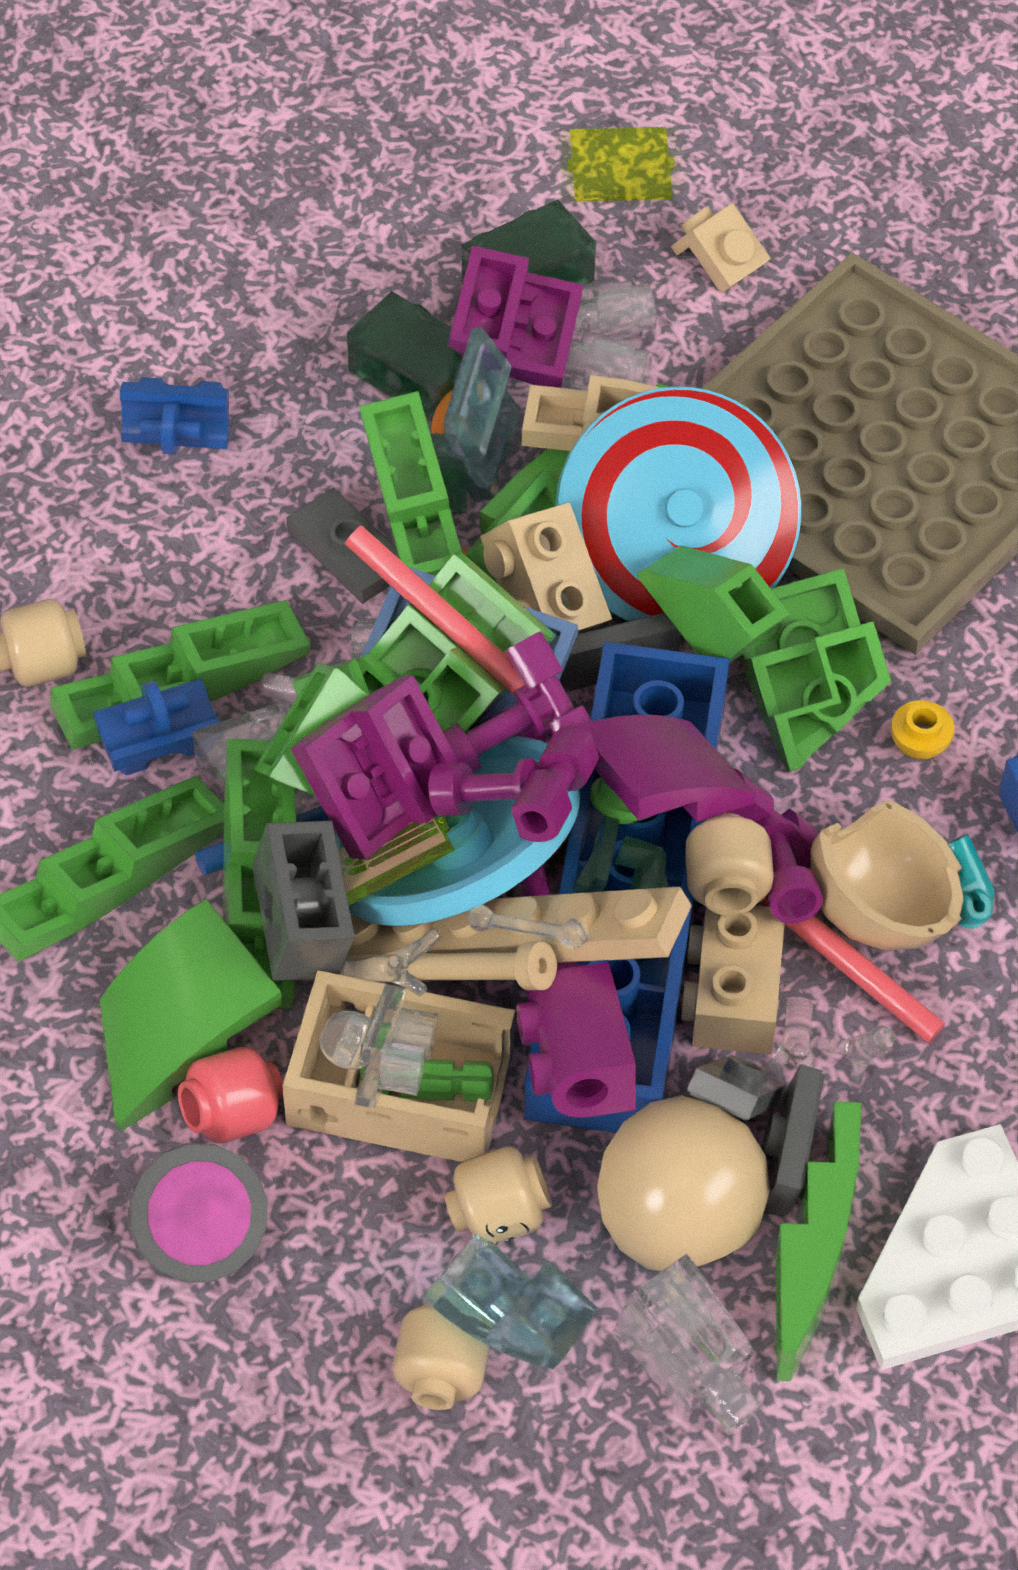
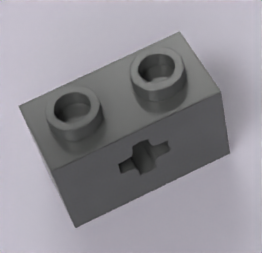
M333 822L267 823L252 866L273 981L314 979L317 970L340 974L355 937Z

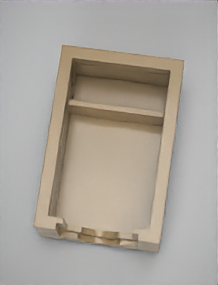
M317 970L282 1086L286 1125L459 1162L487 1153L515 1051V1010ZM342 1001L353 1003L358 1011L346 1009ZM368 1056L391 1057V1064H399L400 1058L455 1060V1066L463 1067L465 1060L487 1061L492 1064L494 1073L493 1093L491 1099L486 1102L485 1099L480 1098L477 1101H463V1094H455L454 1100L399 1098V1092L391 1091L389 1096L361 1090L360 1068L363 1059Z

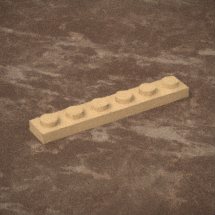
M681 887L495 898L458 915L429 923L404 926L370 923L350 913L355 938L348 954L516 952L524 942L543 941L548 943L554 950L557 963L669 957L692 905Z

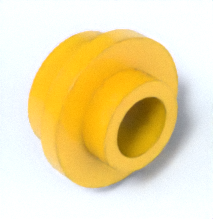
M916 700L908 702L897 709L892 718L891 735L894 742L906 755L916 759H929L942 753L949 747L953 739L955 726L951 715L945 708L931 701ZM923 723L931 726L932 728L922 729L917 727L915 724Z

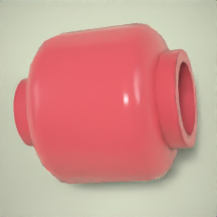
M244 1046L226 1050L192 1062L186 1073L185 1081L181 1082L178 1088L180 1110L191 1131L196 1134L202 1133L205 1138L213 1143H227L264 1131L272 1125L277 1117L278 1101L283 1099V1079L276 1065L272 1062H265L262 1056L252 1048Z

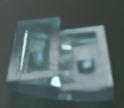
M482 327L471 330L444 418V436L450 461L461 483L475 503L491 500L497 495L521 412V408L505 389L512 366Z
M477 1234L460 1249L421 1296L442 1316L482 1343L506 1355L550 1369H554L564 1359L598 1310V1307L549 1260L529 1277L493 1242Z

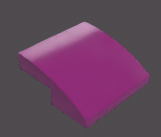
M472 245L448 346L480 365L532 385L561 388L584 285L528 273L530 258Z
M405 675L366 696L328 720L290 748L328 819L333 822L334 830L351 860L369 859L385 843L392 840L409 826L410 822L428 823L436 817L437 814L431 806L428 791L431 770L438 763L458 762L413 675Z
M630 715L596 720L576 726L591 731L599 755V760L594 769L638 820L683 806L692 818L699 822L755 803V792L690 721L661 715Z

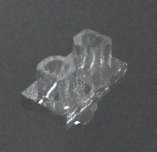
M385 984L372 1019L355 1011H341L333 1014L323 1026L319 1037L320 1049L330 1062L344 1069H360L366 1066L356 1092L355 1105L375 1109L382 1089L416 1096L418 1094L424 1073L425 1060H430L434 1049L438 1014L403 1008L405 988Z

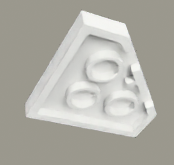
M1001 1124L937 1142L858 1298L856 1310L881 1370L1018 1330V1162Z

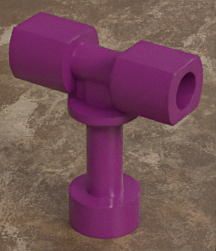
M541 631L520 641L504 652L523 685L513 691L517 704L464 733L458 723L443 730L458 762H466L473 773L482 769L478 758L479 755L529 727L538 737L548 731L552 737L561 728L592 722L583 705L576 709L574 708L556 676L563 669Z
M576 726L557 730L539 759L540 762H536L532 758H522L517 763L515 772L473 775L472 769L466 762L438 763L434 765L429 776L428 791L431 806L438 816H461L470 814L475 801L516 799L511 812L520 837L532 842L552 840L558 836L572 810L568 792L578 790L586 784L599 760L591 731Z
M734 768L737 774L755 792V803L727 813H734L753 820L764 827L770 837L773 884L771 891L766 897L771 912L777 920L784 923H799L808 920L819 911L823 902L816 876L809 870L810 850L820 830L791 809H787L784 813L779 814L774 810V801L771 794L741 771Z

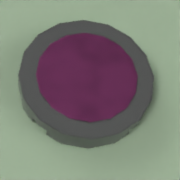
M184 1143L159 1153L140 1171L130 1196L127 1225L136 1249L155 1270L182 1282H213L237 1272L256 1253L267 1229L268 1200L258 1174L240 1155L215 1144Z

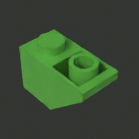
M680 545L642 569L636 575L696 654L729 658V663L750 650L790 615L752 564Z

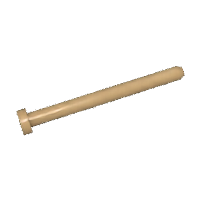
M543 941L524 942L516 952L348 954L339 975L369 981L516 980L520 987L525 990H546L555 979L557 960L552 947ZM314 978V979H297V981H314V980H315V978Z

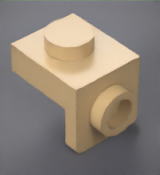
M733 202L715 215L709 206L696 213L680 225L686 235L671 246L677 256L690 247L715 286L722 293L771 259Z

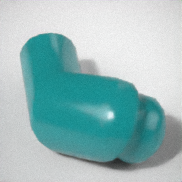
M966 834L947 843L962 867L958 875L964 900L960 912L962 919L958 924L964 928L974 929L982 926L990 919L993 913L995 890L969 834Z

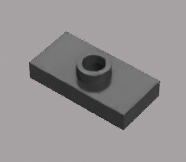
M334 487L286 517L287 531L362 604L390 586L345 545V542L362 525L398 557L396 547Z
M666 613L580 633L577 635L559 681L565 692L597 685L604 642L679 652L681 633Z
M729 1055L728 1057L726 1056L697 1067L687 1090L690 1091V1095L720 1107L722 1110L746 1121L776 1107L787 1084L766 1075V1070L759 1065L741 1057Z
M800 1064L783 1095L780 1115L772 1114L768 1121L761 1147L765 1155L771 1156L768 1170L770 1193L764 1211L766 1214L784 1217L785 1214L788 1215L803 1190L825 1077L822 1075L823 1070Z

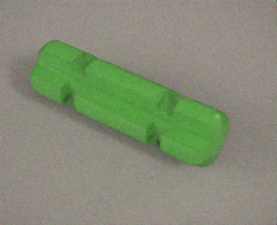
M368 1056L363 1059L360 1068L361 1090L389 1096L391 1091L399 1092V1098L454 1100L455 1094H463V1101H477L480 1098L485 1099L486 1102L491 1099L493 1093L494 1073L492 1064L487 1061L465 1060L463 1067L455 1066V1060L400 1058L399 1064H391V1057Z

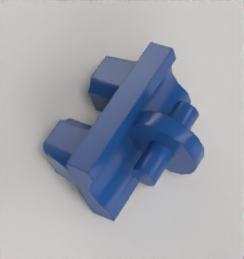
M141 377L138 382H122L120 388L122 407L121 442L161 445L162 454L176 455L178 446L227 449L229 443V389L223 388L220 382L199 381L195 386L168 385L162 378Z
M202 679L162 691L159 690L157 683L153 680L141 684L143 697L93 712L95 725L114 772L120 770L125 775L146 770L152 760L169 754L180 753L187 757L206 751L209 742L223 738L221 723L211 706Z

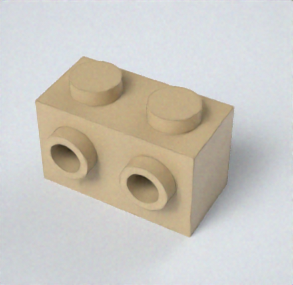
M570 502L509 520L480 536L484 547V562L488 572L495 578L497 584L522 606L577 624L578 634L612 620Z
M754 906L753 909L746 913L738 915H721L706 907L704 926L691 925L687 964L700 965L698 982L685 981L681 1021L694 1022L692 1046L772 1054L777 1019L784 922L777 920L773 916L770 907Z

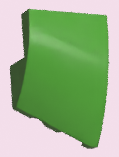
M461 551L455 553L429 584L434 591L503 652L539 631L543 633L548 644L556 637V634ZM412 604L407 605L371 651L361 656L357 661L370 694L405 675H413L442 731L456 723L459 724L464 733L470 731L507 692L500 682Z
M844 568L772 588L771 590L790 615L750 650L739 656L759 711L787 772L800 769L811 755L832 735L841 730L867 702H870L891 682L874 622L860 624Z
M204 899L183 913L150 940L129 961L100 998L114 1118L119 1130H125L173 1100L172 1087L185 1080L186 1073L192 1062L228 1050V1038L282 1006L281 990L207 899Z

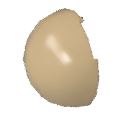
M886 800L871 807L863 816L846 828L840 830L842 827L839 823L822 829L814 839L810 850V870L816 876L822 893L823 902L821 909L825 917L850 939L886 951L916 949L926 946L946 934L962 919L960 912L964 898L958 872L962 869L961 865L941 835L922 817L896 802Z
M681 1095L650 1102L622 1123L604 1151L597 1191L602 1222L620 1251L646 1269L673 1272L705 1265L725 1257L751 1240L758 1232L762 1223L770 1193V1183L766 1156L747 1125L720 1107Z

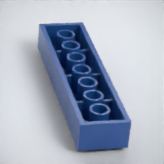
M604 642L590 719L593 722L630 715L676 717L690 721L718 751L730 659ZM593 769L586 784L579 789L580 805L569 834L559 894L681 887L692 906L669 957L578 962L579 966L609 962L636 1062V1110L583 1118L564 1115L553 1105L551 1093L534 1095L528 1062L525 1078L524 1120L617 1133L622 1123L650 1102L665 1098L695 902L687 887L686 840L692 830L707 819L696 822L685 808L681 806L631 824L611 822L603 817L601 812L590 801L592 784L598 778H601L598 772ZM532 1043L530 1054L540 1052L539 1044Z

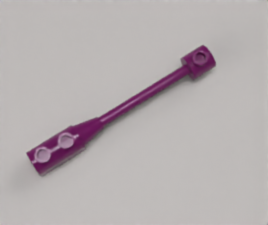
M492 716V717H490V718H488V719H485L484 721H482V722H480V723H477L473 728H475V727L481 725L482 723H484V722L490 720L491 718H493V717H495V716ZM531 727L514 735L546 743L545 734L538 737ZM543 864L520 882L524 897L551 895ZM578 962L557 963V972L552 985L546 990H529L528 1002L517 1003L516 1006L522 1044L538 1043L540 1052L528 1055L530 1079L534 1095L551 1093L555 1108L562 1114L570 1117L583 1118L636 1110V1062L609 962L579 966Z

